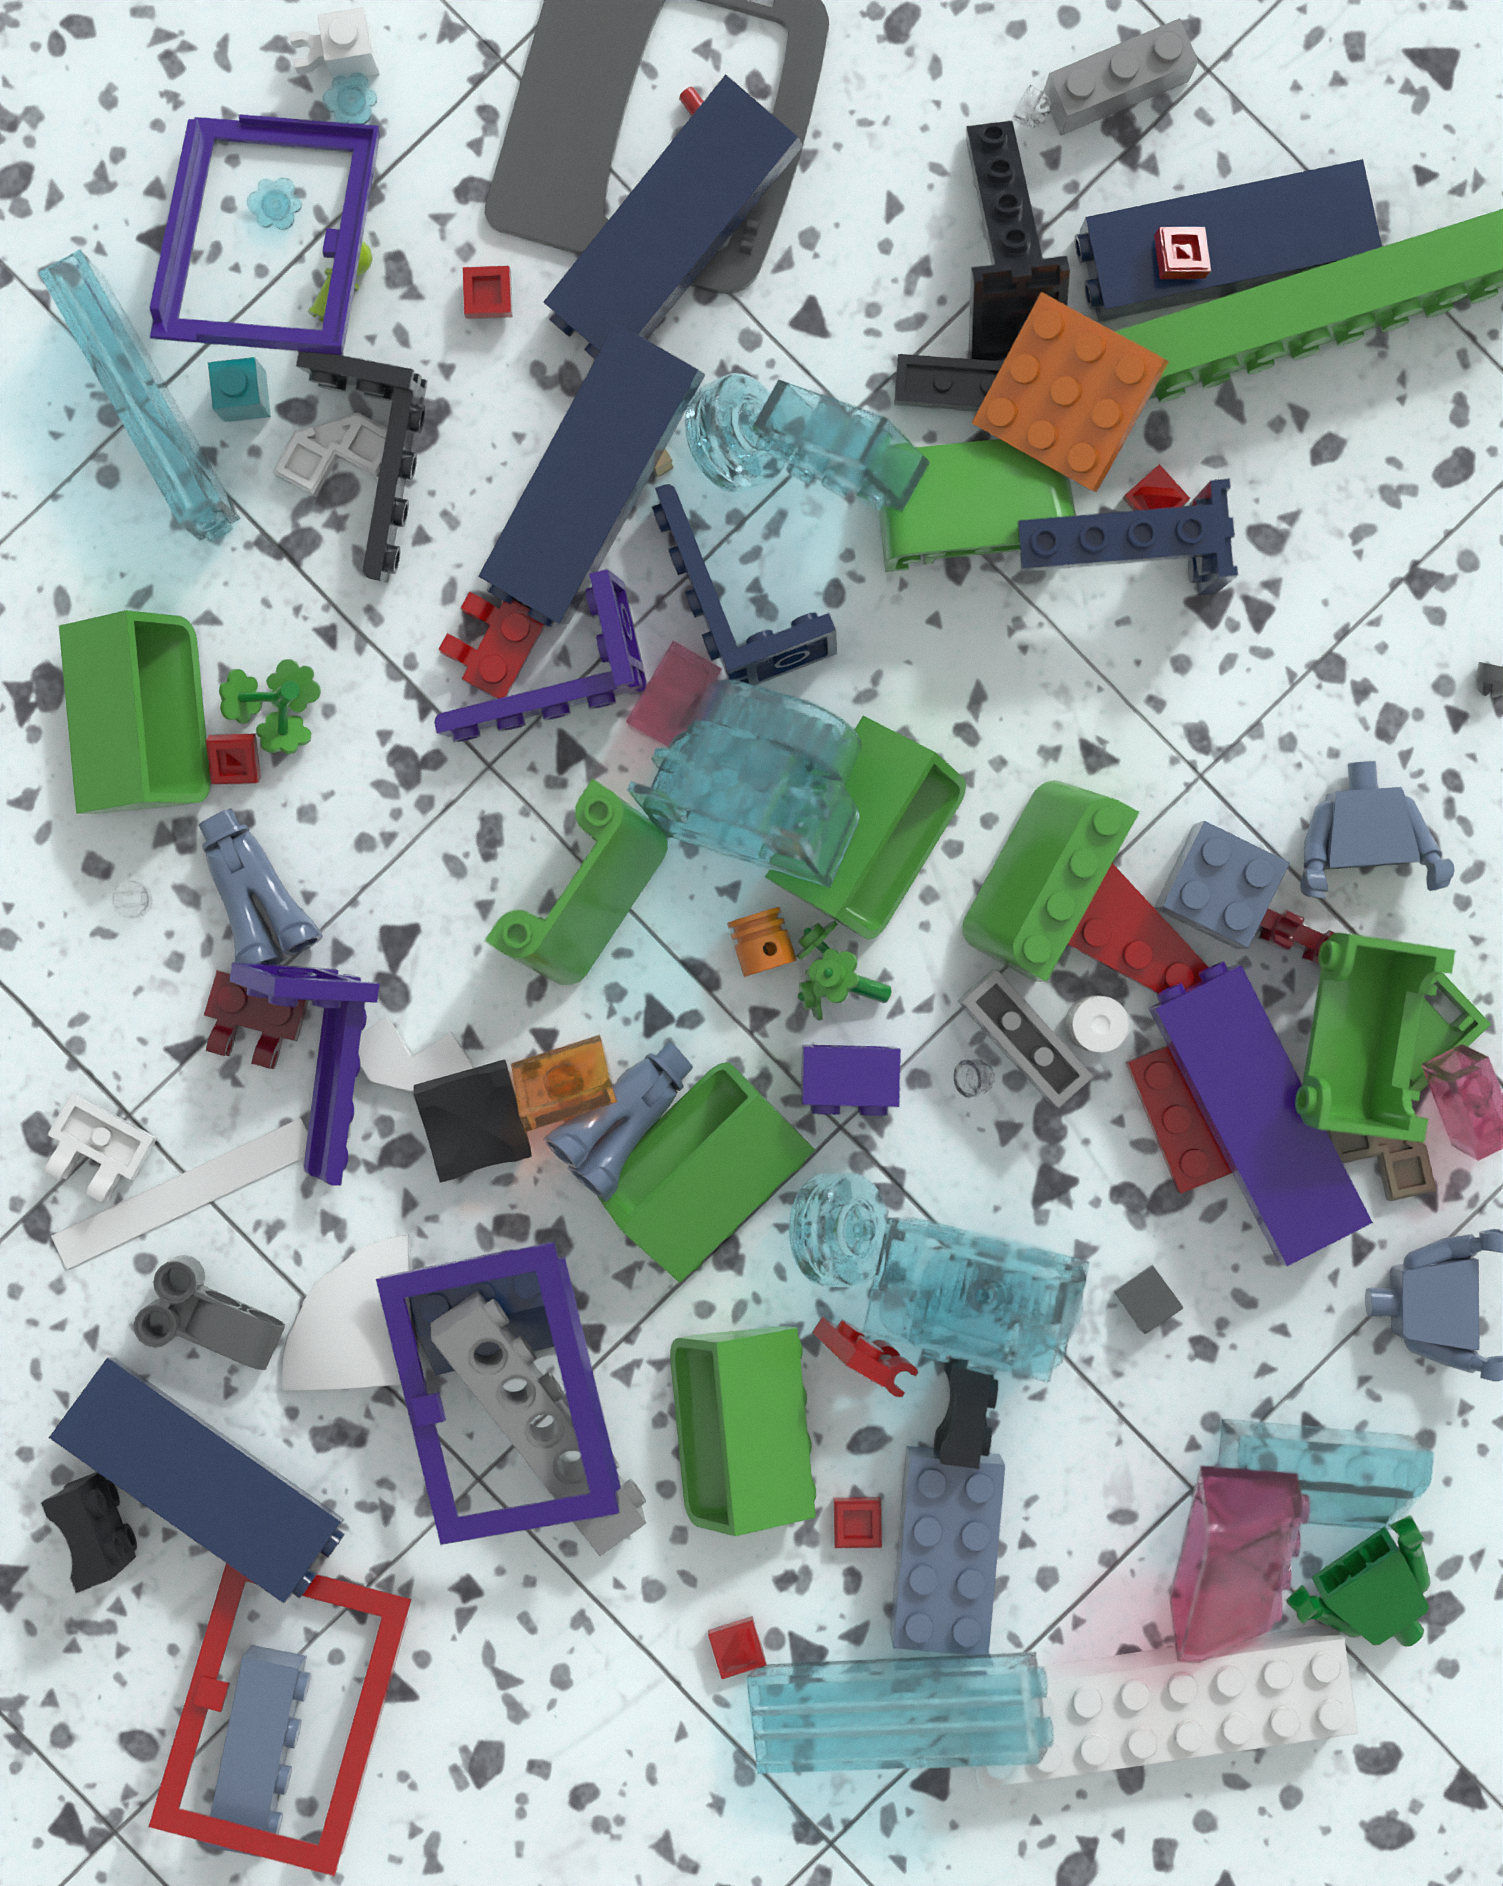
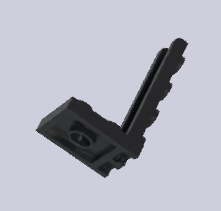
M1013 120L966 126L967 148L992 264L971 267L969 351L971 359L977 360L1007 357L1041 292L1066 306L1068 304L1070 279L1067 256L1042 257Z
M298 351L296 367L308 373V381L318 383V387L346 392L347 384L356 386L355 390L364 392V396L392 401L363 564V573L367 578L388 583L389 573L396 574L400 561L401 549L400 546L395 545L397 528L405 526L408 516L409 500L403 499L406 480L412 481L415 475L417 453L412 452L411 449L414 433L420 434L423 429L425 405L420 404V399H425L428 381L421 379L422 376L414 373V370L410 368L343 355Z

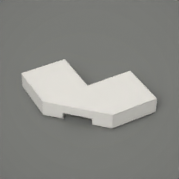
M360 413L341 417L340 420L296 430L272 472L279 478L314 497L317 496L338 457L379 479L387 428Z
M385 1017L361 1032L359 1046L361 1067L370 1082L414 1092L415 1084L475 1068L453 1032L413 1056L389 1017Z

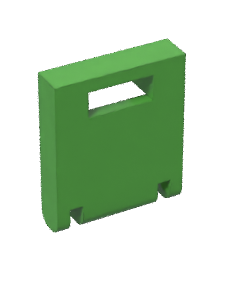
M1444 973L1437 974L1430 985L1435 984L1462 1014L1449 1025L1423 997L1409 1089L1420 1092L1492 1025Z

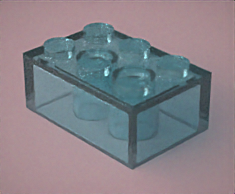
M779 379L751 428L765 442L763 450L766 453L789 464L786 471L793 477L808 484L812 482L813 478L819 480L823 487L841 497H846L848 492L856 494V498L860 502L878 511H881L883 506H887L903 512L930 463L886 417Z

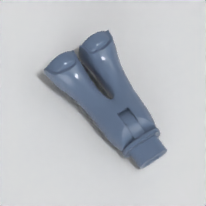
M232 809L224 810L199 823L198 826L206 840L202 844V848L206 853L208 867L230 921L234 937L236 963L277 965L283 961L253 901V893L256 894L263 905L282 952L285 955H297L314 946L322 939L323 935L317 925L290 896L263 848L249 832V827L245 824H239Z
M668 1042L657 1055L649 1053L645 1056L644 1060L628 1068L617 1079L615 1084L593 1104L543 1138L545 1144L561 1161L569 1165L567 1167L568 1170L586 1188L604 1201H608L618 1188L620 1174L628 1157L642 1137L671 1105L678 1093L677 1091H681L684 1087L681 1080L693 1069L692 1064L675 1045Z

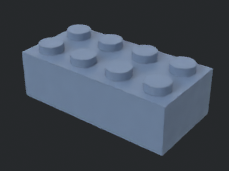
M906 1446L890 1626L892 1646L897 1649L989 1657L1005 1463L1000 1454L989 1453V1456H981L979 1469L940 1464L939 1461L941 1451L934 1448Z

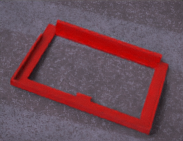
M226 1563L148 1827L335 1876L340 1857L345 1850L407 1625V1614L412 1599L319 1574L316 1575L302 1595L307 1598L382 1617L319 1844H314L180 1808L208 1709L222 1712L230 1683L218 1680L217 1678L245 1583H254Z

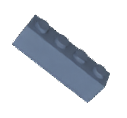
M251 1645L242 1657L210 1816L279 1834L283 1813L276 1812L279 1794L286 1795L292 1773V1766L285 1765L288 1748L295 1749L302 1723L301 1719L294 1718L297 1702L305 1701L311 1679V1673L304 1672L307 1656ZM204 1843V1846L255 1856L218 1845Z

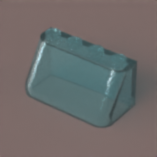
M1222 1418L1216 1496L1220 1505L1230 1515L1237 1518L1380 1530L1385 1526L1388 1530H1391L1392 1528L1388 1525L1406 1517L1430 1486L1434 1452L1411 1436L1403 1434Z

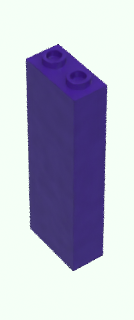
M1222 961L1198 973L1202 981L1185 989L1182 983H1178L1158 993L1156 997L1159 1003L1148 1009L1276 1260L1285 1266H1289L1373 1222L1326 1130L1307 1126L1303 1122L1301 1115L1297 1113L1295 1100L1302 1083L1242 965H1232L1227 968L1225 962Z

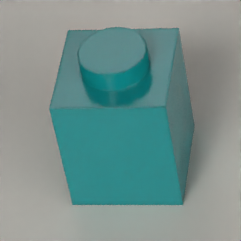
M255 357L208 362L212 407L224 422L271 417L266 370Z

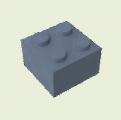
M1207 821L1196 823L1177 858L1154 908L1236 949L1249 948L1290 862Z

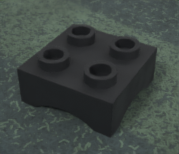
M505 1059L414 1085L413 1095L427 1135L440 1183L456 1179L488 1166L532 1157L531 1146Z
M946 1353L944 1371L949 1381L950 1400L946 1415L935 1431L934 1449L941 1451L940 1464L979 1469L981 1456H989L992 1427H987L986 1414L987 1408L995 1409L998 1379H994V1373L991 1372L983 1358Z
M98 1472L67 1483L63 1486L64 1489L41 1502L46 1518L58 1527L69 1546L72 1559L70 1579L76 1593L112 1580L136 1558L134 1552L137 1549L136 1537L131 1526L127 1523L123 1524L117 1506L120 1505V1498L115 1484L106 1480Z

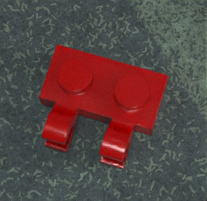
M469 592L461 609L465 614L489 626L484 638L476 650L447 633L438 650L443 655L467 667L461 678L464 682L496 699L507 697L545 625L527 614L529 608L514 600L512 604L503 601L500 608H497L485 599Z
M821 1317L812 1331L847 1367L884 1387L895 1397L902 1398L905 1394L894 1383L897 1374L906 1371L916 1377L919 1372L911 1362L901 1357L899 1352L885 1340H875L872 1342L864 1338L865 1334L843 1319L837 1326ZM882 1355L891 1356V1358L887 1360L880 1359Z

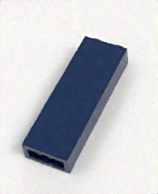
M725 74L543 301L545 305L554 311L548 319L569 337L577 331L589 342L584 350L594 359H596L615 322L647 339L801 150L803 145L799 137Z
M1363 159L1088 216L1084 219L1079 231L1080 234L1075 235L1078 261L1080 263L1086 262L1089 280H1085L1084 283L1087 304L1090 309L1096 308L1099 322L1238 293L1382 247ZM1159 227H1205L1211 272L1205 279H1160L1154 235Z
M615 322L478 577L490 583L487 591L509 604H512L516 598L528 605L530 609L527 614L548 627L552 628L554 622L569 624L586 594L585 589L591 585L589 573L597 572L706 374Z
M106 1358L49 1436L52 1441L282 1603L289 1600L292 1594L299 1599L302 1597L317 1575L310 1570L320 1554L329 1558L345 1535L338 1529L345 1520L116 1358Z

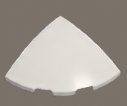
M409 1234L390 1237L355 1251L348 1259L340 1263L331 1272H327L315 1284L302 1302V1308L287 1336L282 1366L283 1391L353 1389L401 1384L376 1279L385 1275L413 1270ZM406 1297L405 1300L418 1349L417 1330L409 1297Z

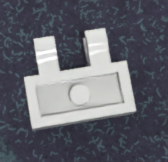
M71 1093L48 1133V1136L59 1141V1144L47 1162L44 1172L59 1180H62V1178L67 1180L76 1166L79 1154L82 1153L101 1164L85 1194L101 1203L104 1200L109 1202L118 1186L121 1175L130 1180L136 1178L157 1137L83 1097Z

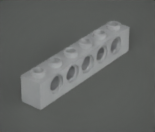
M477 1290L431 1322V1339L551 1495L555 1499L587 1494L589 1488L581 1457L571 1463L559 1460L561 1455L568 1451L580 1453L570 1410L561 1399L565 1396V1393L550 1372L542 1375L533 1363L537 1360V1356L523 1336L515 1339L505 1325L509 1323V1319L496 1300L492 1299L487 1302ZM483 1342H494L500 1346L492 1355L484 1356L475 1351L476 1347ZM519 1378L527 1382L523 1389L516 1392L503 1388L504 1384L511 1379ZM540 1415H549L555 1418L546 1427H536L531 1424ZM614 1456L616 1468L618 1469L620 1466H619V1463H618V1461L616 1460V1458H615V1456ZM619 1474L621 1488L615 1494L620 1513L573 1522L599 1557L646 1524L642 1505L646 1503L643 1493L632 1479L624 1482Z

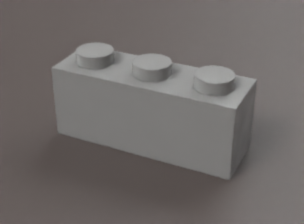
M1179 18L1050 72L1042 94L1060 136L1188 83L1199 61Z
M991 970L957 1001L1051 1106L1061 1107L1094 1077L998 970Z

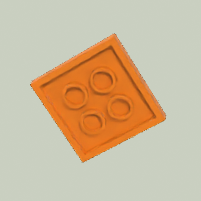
M1041 292L976 413L972 424L1091 491L1097 492L1169 361Z

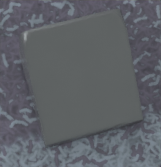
M1153 1265L1114 1290L1126 1311L1144 1334H1147L1183 1309L1180 1301Z

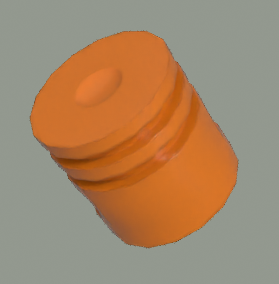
M780 906L727 923L728 928H733L735 932L730 934L732 940L737 939L738 944L734 945L744 977L797 961L788 930H782L781 925L785 924L784 918L779 919L778 914L782 912ZM763 947L766 949L767 954H764Z

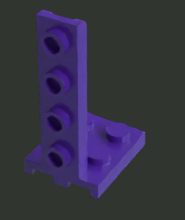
M605 569L589 573L592 587L585 589L591 615L599 616L603 632L596 635L598 651L602 662L610 663L611 671L440 713L434 720L436 733L447 737L452 736L453 742H463L480 737L479 729L497 725L498 731L513 730L525 726L524 718L542 714L543 720L562 718L571 714L570 707L587 703L589 709H597L615 704V696L625 693L633 695L649 691L624 581L610 570Z
M232 962L230 982L247 987V995L269 998L268 1003L280 1006H298V999L310 1000L313 1006L324 1008L304 1171L306 1174L316 1177L329 1185L341 1186L343 1171L348 1164V1150L346 1146L349 1125L354 1118V1103L352 1100L355 1078L358 1076L361 1066L359 1046L361 1032L364 1030L367 1020L365 1002L377 1003L380 984L376 982H362L361 977L355 975L338 974L339 970L332 968Z

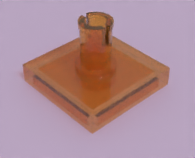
M600 1035L511 1063L519 1116L525 1132L561 1120L566 1122L574 1116L617 1102L606 1049Z

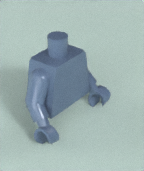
M1376 761L1348 763L1349 790L1327 794L1325 801L1315 807L1304 841V870L1300 883L1301 893L1307 897L1326 899L1324 891L1328 892V884L1323 872L1324 870L1399 865L1420 862V864L1427 867L1426 882L1429 891L1448 887L1455 872L1454 865L1449 858L1440 859L1442 852L1432 837L1415 801L1405 796L1402 787L1378 788Z
M1484 1230L1479 1232V1237L1468 1234L1443 1238L1411 1251L1404 1258L1403 1264L1391 1267L1390 1288L1366 1289L1365 1308L1367 1315L1391 1316L1392 1333L1404 1338L1406 1348L1410 1352L1465 1372L1474 1373L1479 1371L1481 1372L1480 1378L1489 1381L1503 1380V1356L1486 1358L1478 1355V1351H1476L1480 1350L1479 1259L1473 1257L1482 1250L1503 1253L1502 1230Z

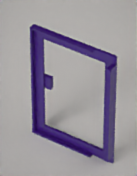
M239 114V120L204 117L188 119L149 306L153 319L150 339L343 355L380 139L379 126ZM215 140L353 152L340 229L326 228L323 244V257L334 258L322 330L179 318Z
M554 1242L381 1276L376 1279L440 1545L620 1513L615 1493L621 1488L567 1262L565 1257L558 1258ZM536 1271L590 1493L458 1516L436 1423L444 1422L446 1416L440 1392L428 1394L405 1298Z

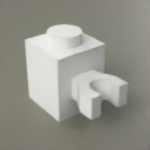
M364 7L317 14L319 35H313L305 31L289 33L293 49L300 47L310 48V52L306 57L293 59L294 68L298 75L310 73L325 63L334 82L380 74L373 29Z

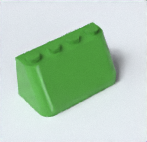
M124 610L59 625L76 814H98L202 802L210 791L211 782L206 746L207 738L198 643L191 623L184 617L177 615Z
M862 716L856 728L847 735L844 747L836 761L823 775L820 787L808 807L798 816L795 828L785 845L775 854L771 868L765 878L865 939H874L888 925L959 808L966 791L965 779L936 752Z
M1048 781L1039 786L1029 799L964 918L962 931L967 943L1035 982H1047L1140 812L1117 799L1062 781Z
M721 1063L710 1069L647 1131L625 1162L616 1192L608 1201H604L600 1197L598 1199L619 1229L680 1283L691 1272L698 1269L704 1259L724 1239L730 1237L758 1206L765 1203L770 1198L772 1192L789 1175L800 1169L815 1149L731 1063Z
M779 1326L679 1337L673 1341L670 1349V1362L683 1498L686 1513L695 1526L731 1536H740L816 1518L814 1504L816 1487L812 1480L810 1463L812 1443L807 1432L805 1411L807 1393L803 1386L801 1370L803 1351L796 1327Z

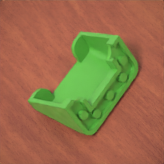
M1001 439L912 448L911 442L908 441L892 442L883 446L884 452L877 454L874 459L885 572L908 570V564L920 562V556L922 555L924 564H933L935 559L1020 551L1018 520L1076 516L1070 479Z
M593 778L577 801L575 818L578 825L587 834L592 836L596 844L546 919L538 918L524 910H512L505 913L496 922L484 940L508 957L560 985L576 984L588 974L665 858L668 850L667 838L664 831L658 825Z
M1340 932L1334 933L1328 941L1322 944L1318 957L1321 972L1303 1084L1299 1088L1295 1100L1297 1113L1301 1115L1303 1122L1307 1126L1322 1130L1425 1143L1428 1118L1418 1117L1414 1113L1411 1100L1419 1101L1420 1091L1409 1089L1423 996L1424 994L1436 996L1437 986L1430 984L1437 974H1452L1456 950Z

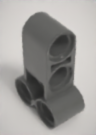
M186 1255L177 1256L159 1267L155 1273L153 1284L155 1292L161 1299L155 1300L140 1310L134 1320V1333L140 1342L146 1346L160 1347L170 1342L176 1336H180L248 1367L266 1370L285 1328V1324L282 1321L204 1286V1268L193 1257ZM172 1268L183 1269L188 1274L190 1284L187 1290H177L172 1286L169 1279ZM152 1312H162L168 1317L170 1321L168 1333H158L150 1325Z

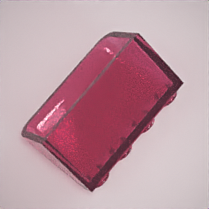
M1200 1465L1169 1596L1178 1662L1199 1664L1271 1631L1274 1622L1281 1621L1283 1611L1282 1591L1289 1590L1291 1585V1558H1297L1300 1553V1525L1307 1524L1310 1515L1308 1494L1301 1493L1298 1473Z

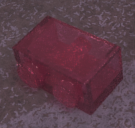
M672 641L626 720L627 727L677 755L681 746L689 750L702 728V725L696 722L703 708L706 705L713 709L725 689L726 684L720 681L723 676L722 668L679 643Z
M1461 1044L1421 1064L1451 1145L1477 1161L1503 1149V1093L1490 1058Z

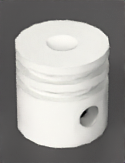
M1104 996L1081 998L1071 1006L1065 1022L1067 1035L1076 1046L1083 1050L1098 1053L1113 1051L1119 1047L1128 1035L1130 1024L1127 1012L1123 1006L1116 1000Z

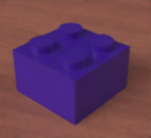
M802 1044V1105H810L811 1114L839 1115L840 1106H858L857 1112L860 1113L859 1115L888 1116V1107H900L901 1049L893 1046Z

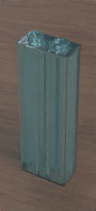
M81 249L38 272L178 523L200 541L205 538L208 541H213L228 534L233 529L231 524L241 519L106 277Z
M1036 1652L767 1664L766 1666L754 1669L746 1677L757 1773L1035 1765L1041 1763L1048 1751V1747H1052L1054 1742L1052 1719L1050 1716L1044 1717L1042 1698H1046L1048 1692L1047 1675L1044 1667H1038Z

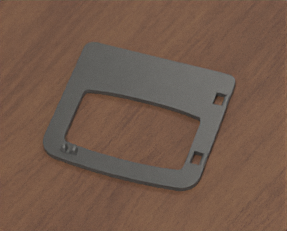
M544 0L485 204L484 213L487 222L494 230L581 255L607 223L608 219L604 211L608 183L621 126L643 54L665 0ZM698 0L776 22L787 29L788 38L785 60L772 115L796 134L802 145H804L822 71L829 31V17L824 3L821 0H774L773 6L769 7L748 0ZM803 147L732 233L727 246L714 255L690 286L713 293L733 294L744 290L756 280L779 224Z

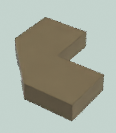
M1326 1130L1342 1163L1377 1156L1386 1200L1394 1201L1437 1191L1427 1146L1424 1143Z

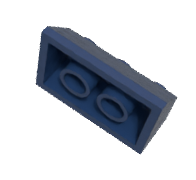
M536 1271L409 1297L417 1334L435 1376L455 1370L432 1341L430 1323L477 1290L487 1302L494 1299L501 1306L509 1319V1323L505 1326L515 1339L523 1336L534 1351L554 1347ZM483 1342L476 1347L475 1351L480 1355L487 1356L494 1354L500 1346L494 1342Z

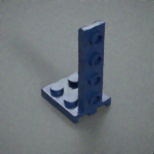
M1230 479L1210 480L1190 502V506L1018 520L1021 571L1188 558L1189 580L1191 583H1197L1198 595L1217 594L1238 576V567L1233 566L1231 538L1235 537L1233 517L1229 518L1227 492L1231 488Z
M664 484L655 488L659 504L651 507L661 533L670 530L676 545L668 549L678 576L687 573L692 589L685 591L694 618L703 615L709 632L701 634L708 655L711 661L720 658L733 694L837 654L836 628L830 613L818 617L816 612L794 619L790 623V628L775 634L772 630H764L753 634L746 639V645L737 647L675 487L670 484Z

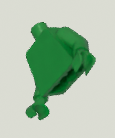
M1409 1515L1388 1525L1399 1535L1397 1539L1398 1546L1388 1529L1384 1526L1313 1575L1311 1578L1321 1597L1310 1596L1302 1584L1286 1600L1287 1604L1297 1612L1299 1621L1302 1624H1305L1309 1619L1319 1621L1351 1638L1363 1636L1372 1645H1381L1392 1636L1402 1646L1408 1647L1416 1644L1424 1634V1628L1417 1619L1425 1615L1430 1608L1423 1593L1428 1590L1431 1583L1422 1542L1426 1540L1419 1531L1413 1517Z

